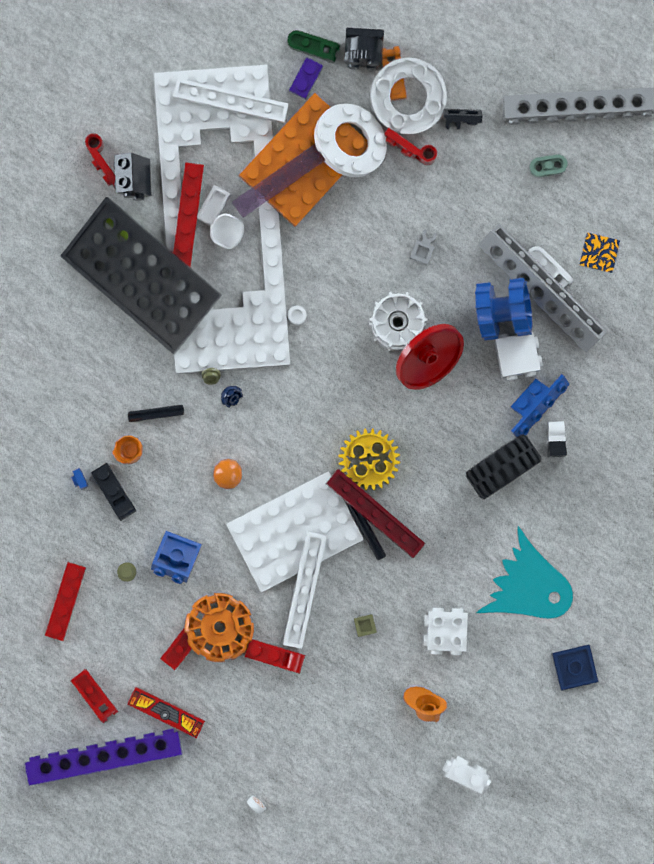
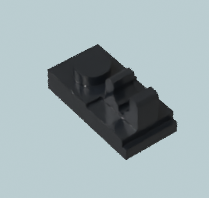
M444 109L446 129H449L450 123L455 121L456 128L459 130L461 122L468 125L482 123V110Z

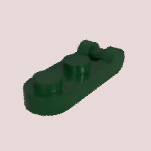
M299 30L292 31L287 37V43L291 49L323 59L329 63H335L337 58L335 56L336 52L339 51L341 46L334 41ZM324 47L330 48L328 53L323 52Z

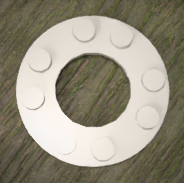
M400 58L390 62L379 71L372 84L371 105L376 117L385 127L397 133L416 134L429 129L439 120L446 106L447 91L442 76L431 64L417 58ZM401 78H415L426 89V104L416 114H401L391 104V88Z
M338 104L325 111L317 121L314 133L316 148L325 158L324 162L334 171L348 177H362L373 172L383 162L387 150L386 137L382 126L369 111L353 104ZM352 123L362 129L363 135L368 139V147L363 155L357 157L350 156L338 147L335 140V132L340 124Z

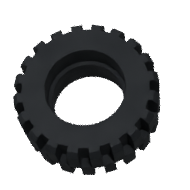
M522 434L466 471V478L481 499H486L540 463L541 456L529 438Z

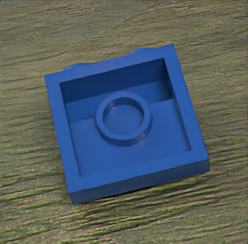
M166 531L152 562L151 570H154V574L164 577L167 575L172 577V581L175 583H187L202 544Z

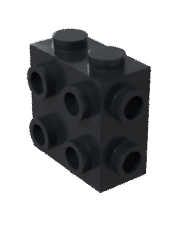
M134 153L114 155V187L116 193L122 194L124 198H133L134 201H142L144 197L152 196L150 159Z

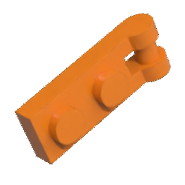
M399 46L387 50L383 48V67L390 63L387 57L394 56L395 60L401 58ZM404 78L395 82L391 88V101L407 99Z

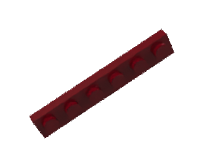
M337 469L325 483L411 558H414L426 544L341 470Z

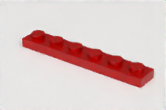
M185 162L173 253L191 268L204 165Z

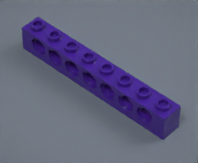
M173 728L163 730L162 735L155 736V732L143 734L144 738L137 740L136 736L124 738L125 742L117 743V740L105 742L106 746L98 747V744L86 746L87 750L79 751L78 748L68 749L67 754L60 755L59 751L48 754V758L41 759L40 755L29 757V761L25 762L28 784L30 786L183 755L179 731L174 732ZM162 739L166 742L164 750L156 748L157 740ZM139 743L147 746L145 754L138 753L137 745ZM120 747H125L128 750L126 758L119 757L118 749ZM101 751H106L109 754L108 761L102 762L99 759ZM82 755H87L90 759L87 766L80 763ZM62 759L70 761L71 766L69 769L65 770L61 767ZM47 762L51 765L50 773L42 771L43 763Z

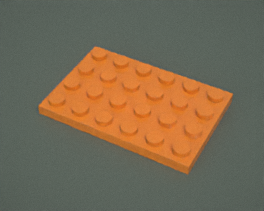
M316 93L308 99L239 174V177L294 227L299 224L342 177V174L334 171L324 162L325 158L316 148L314 133L317 121L325 111L331 108ZM349 123L340 124L337 127L335 140L338 147L350 156L357 157L362 155L368 147V140Z

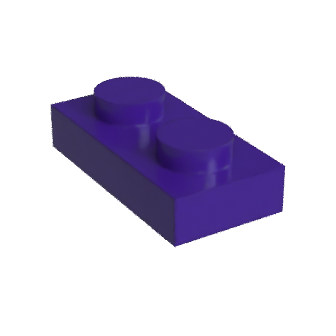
M306 57L289 92L306 100L323 69V65Z

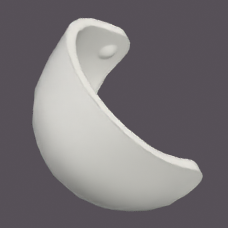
M230 214L219 215L213 220L210 227L212 241L226 249L236 247L244 234L242 220Z

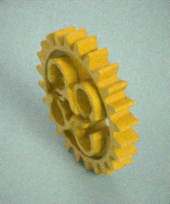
M365 428L362 435L357 430V437L350 434L351 441H344L347 447L340 448L344 454L338 455L339 458L343 459L338 464L345 467L341 471L343 473L347 472L346 476L351 478L353 482H357L359 487L364 485L365 491H367L368 486H371L374 491L377 484L380 488H383V481L389 484L387 478H395L392 471L398 472V469L394 466L400 464V461L395 460L400 454L394 452L398 449V446H391L394 440L387 441L388 434L382 437L381 430L374 434V428H372L370 433H367ZM374 444H380L383 447L382 454L390 450L388 458L392 463L385 460L383 464L386 470L382 473L375 470V465L380 462V459L373 460L372 464H368L367 461L359 463L366 467L367 472L365 475H358L356 473L357 465H353V467L348 469L351 462L346 456L354 459L356 456L353 453V449L357 446L362 447L364 450V454L359 456V460L366 459L367 455H370L371 458L379 457V454L372 451Z

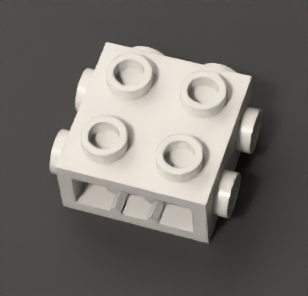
M533 332L532 335L526 336L515 335L509 337V334L499 335V339H495L494 344L501 379L506 378V381L518 379L517 376L525 375V378L537 375L536 372L541 370L540 367L543 366L542 357L537 354L536 349L539 348L537 336L534 337Z
M433 608L432 611H428V615H424V627H428L427 635L424 634L423 646H427V650H431V654L443 655V651H450V655H462V651L466 652L468 613H463V609L452 608V612H444V608Z
M459 756L456 759L451 758L450 761L447 760L442 769L445 772V777L481 794L483 790L487 791L491 780L488 779L489 775L486 774V769L476 764L473 768L468 765L469 761Z

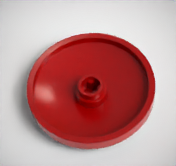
M450 324L434 325L420 332L405 346L398 358L396 376L399 381L408 389L419 390L430 387L442 380L451 372L462 355L464 349L462 334Z

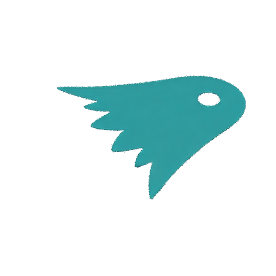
M518 526V540L521 551L514 547L512 548L517 561L503 559V566L509 575L493 579L495 584L503 591L490 594L491 597L497 600L482 607L476 613H514L546 619L557 618L565 614L571 607L573 601L572 587L568 580L535 549ZM550 593H559V602H550Z

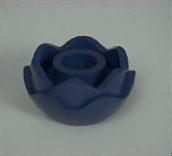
M238 386L226 387L221 393L223 406L226 405L230 408L237 405L239 399L243 397L242 389Z

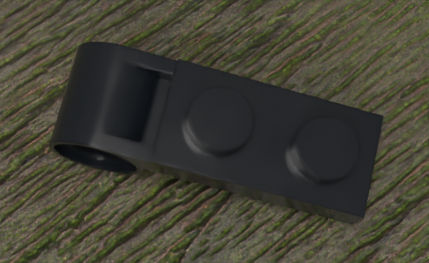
M108 463L91 472L120 521L137 511Z

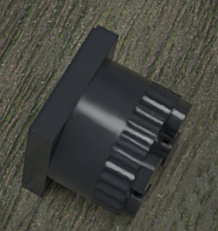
M346 28L344 63L348 65L349 69L357 70L359 67H367V70L370 71L378 70V66L382 64L384 30Z

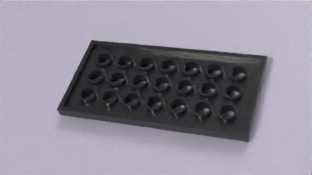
M105 197L60 255L61 258L172 354L177 353L222 296L221 293L109 197ZM109 218L114 222V226L110 230L105 225ZM122 231L128 233V239L125 242L120 240V233ZM97 233L102 236L100 244L94 242V236ZM136 243L142 245V251L139 254L134 251ZM112 245L117 250L113 257L108 253V249ZM85 248H88L91 252V256L88 259H85L82 255ZM151 255H154L157 259L154 266H150L148 263V258ZM124 258H128L131 262L130 267L127 269L122 265ZM100 260L105 264L103 271H99L96 267L97 262ZM166 267L171 271V275L167 279L162 275V271ZM139 270L145 273V278L142 281H139L136 277ZM114 272L119 275L117 283L111 281V275ZM179 280L185 282V288L182 291L176 287ZM154 282L159 285L157 293H153L150 289L151 284ZM127 285L133 287V293L130 296L125 293ZM193 292L199 294L200 299L197 303L191 301V294ZM168 294L173 297V303L170 306L165 303V297ZM142 297H145L148 302L145 308L139 305V300ZM181 307H185L188 311L185 318L179 315ZM156 309L162 313L160 320H155L153 317V312ZM169 322H174L176 325V330L173 333L167 329Z

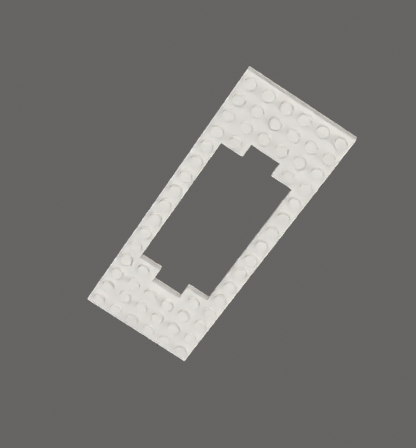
M267 65L154 73L166 246L170 251L173 252L182 190L179 147L201 146L200 131L230 129L231 144L254 142L256 157L273 138L271 120L173 98L177 78L270 99ZM259 194L265 290L243 292L244 307L213 309L212 307L177 353L174 354L176 374L202 372L211 367L221 371L290 365L279 212ZM183 280L177 282V289L182 291L185 288ZM170 295V301L172 305L173 297ZM199 295L191 296L193 303H197L200 299ZM181 307L179 315L185 318L188 311L185 307ZM172 322L173 332L176 330L174 322Z

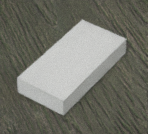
M213 185L198 213L197 220L211 227L213 220L221 214L231 194Z

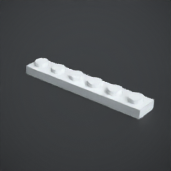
M177 78L173 98L280 123H285L289 107L288 103Z
M307 531L283 645L301 649L303 647L327 537L324 534Z

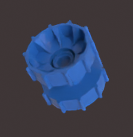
M524 278L510 279L508 287L509 296L496 298L494 286L491 285V282L476 284L477 319L481 338H484V341L499 339L500 322L512 321L517 336L532 335L533 324L530 293L527 281Z

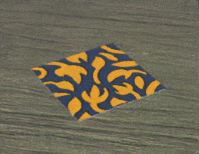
M587 232L579 265L613 273L620 240Z

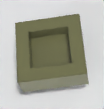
M373 614L354 618L358 637L377 633Z

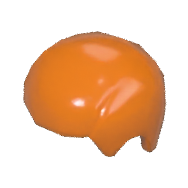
M132 435L123 436L115 442L112 453L117 461L123 464H133L141 458L143 445L138 438Z
M229 458L221 460L214 468V481L221 488H235L242 479L241 466L236 460Z

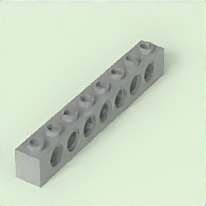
M654 87L508 95L503 97L504 122H509L510 125L520 124V121H528L529 124L538 123L539 120H546L552 123L557 122L558 119L576 121L577 118L595 120L596 117L613 119L615 116L632 118L634 117L633 115L651 117L654 114ZM632 100L640 101L641 106L634 107ZM613 101L621 102L622 108H615ZM601 102L603 109H596L594 103ZM582 103L585 109L582 111L577 110L575 104ZM563 104L566 110L560 112L556 109V105ZM544 105L547 111L541 113L538 111L537 106ZM525 106L528 112L522 114L519 112L518 107Z
M500 224L492 229L478 244L511 279L524 278L527 281L530 297L585 352L589 351L607 333Z

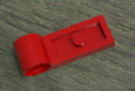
M390 128L384 133L387 144L392 147L397 146L401 149L400 152L407 158L417 159L424 165H432L435 162L437 150L434 146L425 145L420 150ZM430 151L433 154V158L426 159L423 153Z
M89 134L85 139V145L94 159L92 164L97 171L102 170L105 175L102 178L106 184L114 187L115 174L100 155L104 148L103 141L98 134ZM92 140L99 141V145L96 148L89 146Z
M254 639L249 641L245 654L246 658L299 674L306 656Z

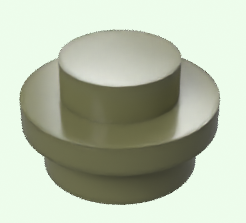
M211 367L203 370L201 376L206 384L214 385L218 383L221 373L218 369Z
M122 563L117 569V575L122 581L129 582L136 577V568L131 563Z

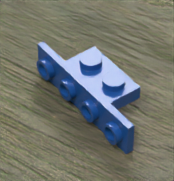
M561 374L549 388L535 378L510 406L523 417L511 430L515 437L522 434L527 435L530 428L542 418L546 410L552 407L555 400L567 390L569 382L564 375Z

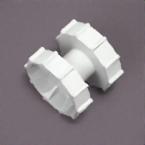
M389 292V295L379 303L375 302L373 318H370L368 325L372 328L375 338L374 343L378 342L382 347L388 349V353L390 350L403 351L405 346L422 332L426 326L428 319L425 318L421 307L423 303H418L409 296L408 292L406 294H392ZM395 318H400L403 321V325L395 327L392 321Z

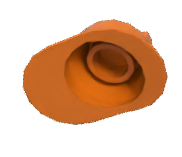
M410 687L404 692L403 699L405 703L415 710L416 715L422 721L437 723L441 713L447 708V703L443 698L426 688Z

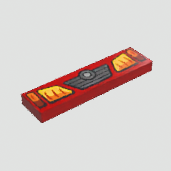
M135 687L127 705L196 739L205 723V720L138 687Z

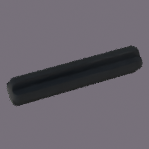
M174 405L129 411L128 420L129 422L180 416L184 415V406Z

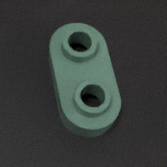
M560 154L537 157L531 161L529 170L535 177L558 175L566 170L568 162ZM555 162L560 163L561 167H560V168H556V167L554 166V163H555ZM540 165L542 170L537 171L535 166Z

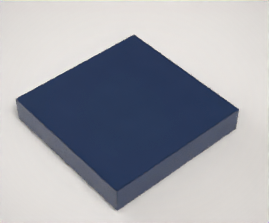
M590 644L552 653L561 691L599 682Z

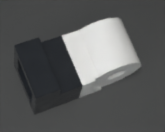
M564 421L548 422V457L567 456Z

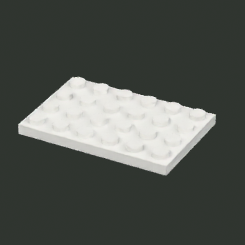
M329 471L226 524L261 593L298 574L307 531L327 536L321 562L364 540L344 500L325 484L331 477Z

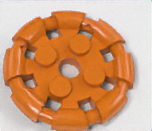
M214 593V595L209 597L206 595L197 600L191 606V612L187 613L184 627L185 633L188 635L187 641L196 654H201L208 661L225 662L227 659H236L246 651L249 641H252L254 623L251 622V613L241 600L237 601L232 598V595L225 593ZM216 603L218 608L211 609L210 604ZM228 604L234 607L233 612L226 610ZM199 612L204 614L201 620L196 618ZM239 618H243L244 625L239 626ZM217 622H221L225 626V630L221 633L217 632L214 628ZM200 629L202 636L196 637L194 630ZM237 634L242 636L240 643L235 640ZM206 643L213 646L211 651L204 648ZM228 645L229 651L223 652L222 647Z

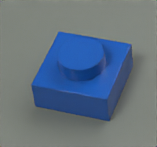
M80 468L74 470V476L71 478L75 487L79 486L81 490L88 488L89 486Z

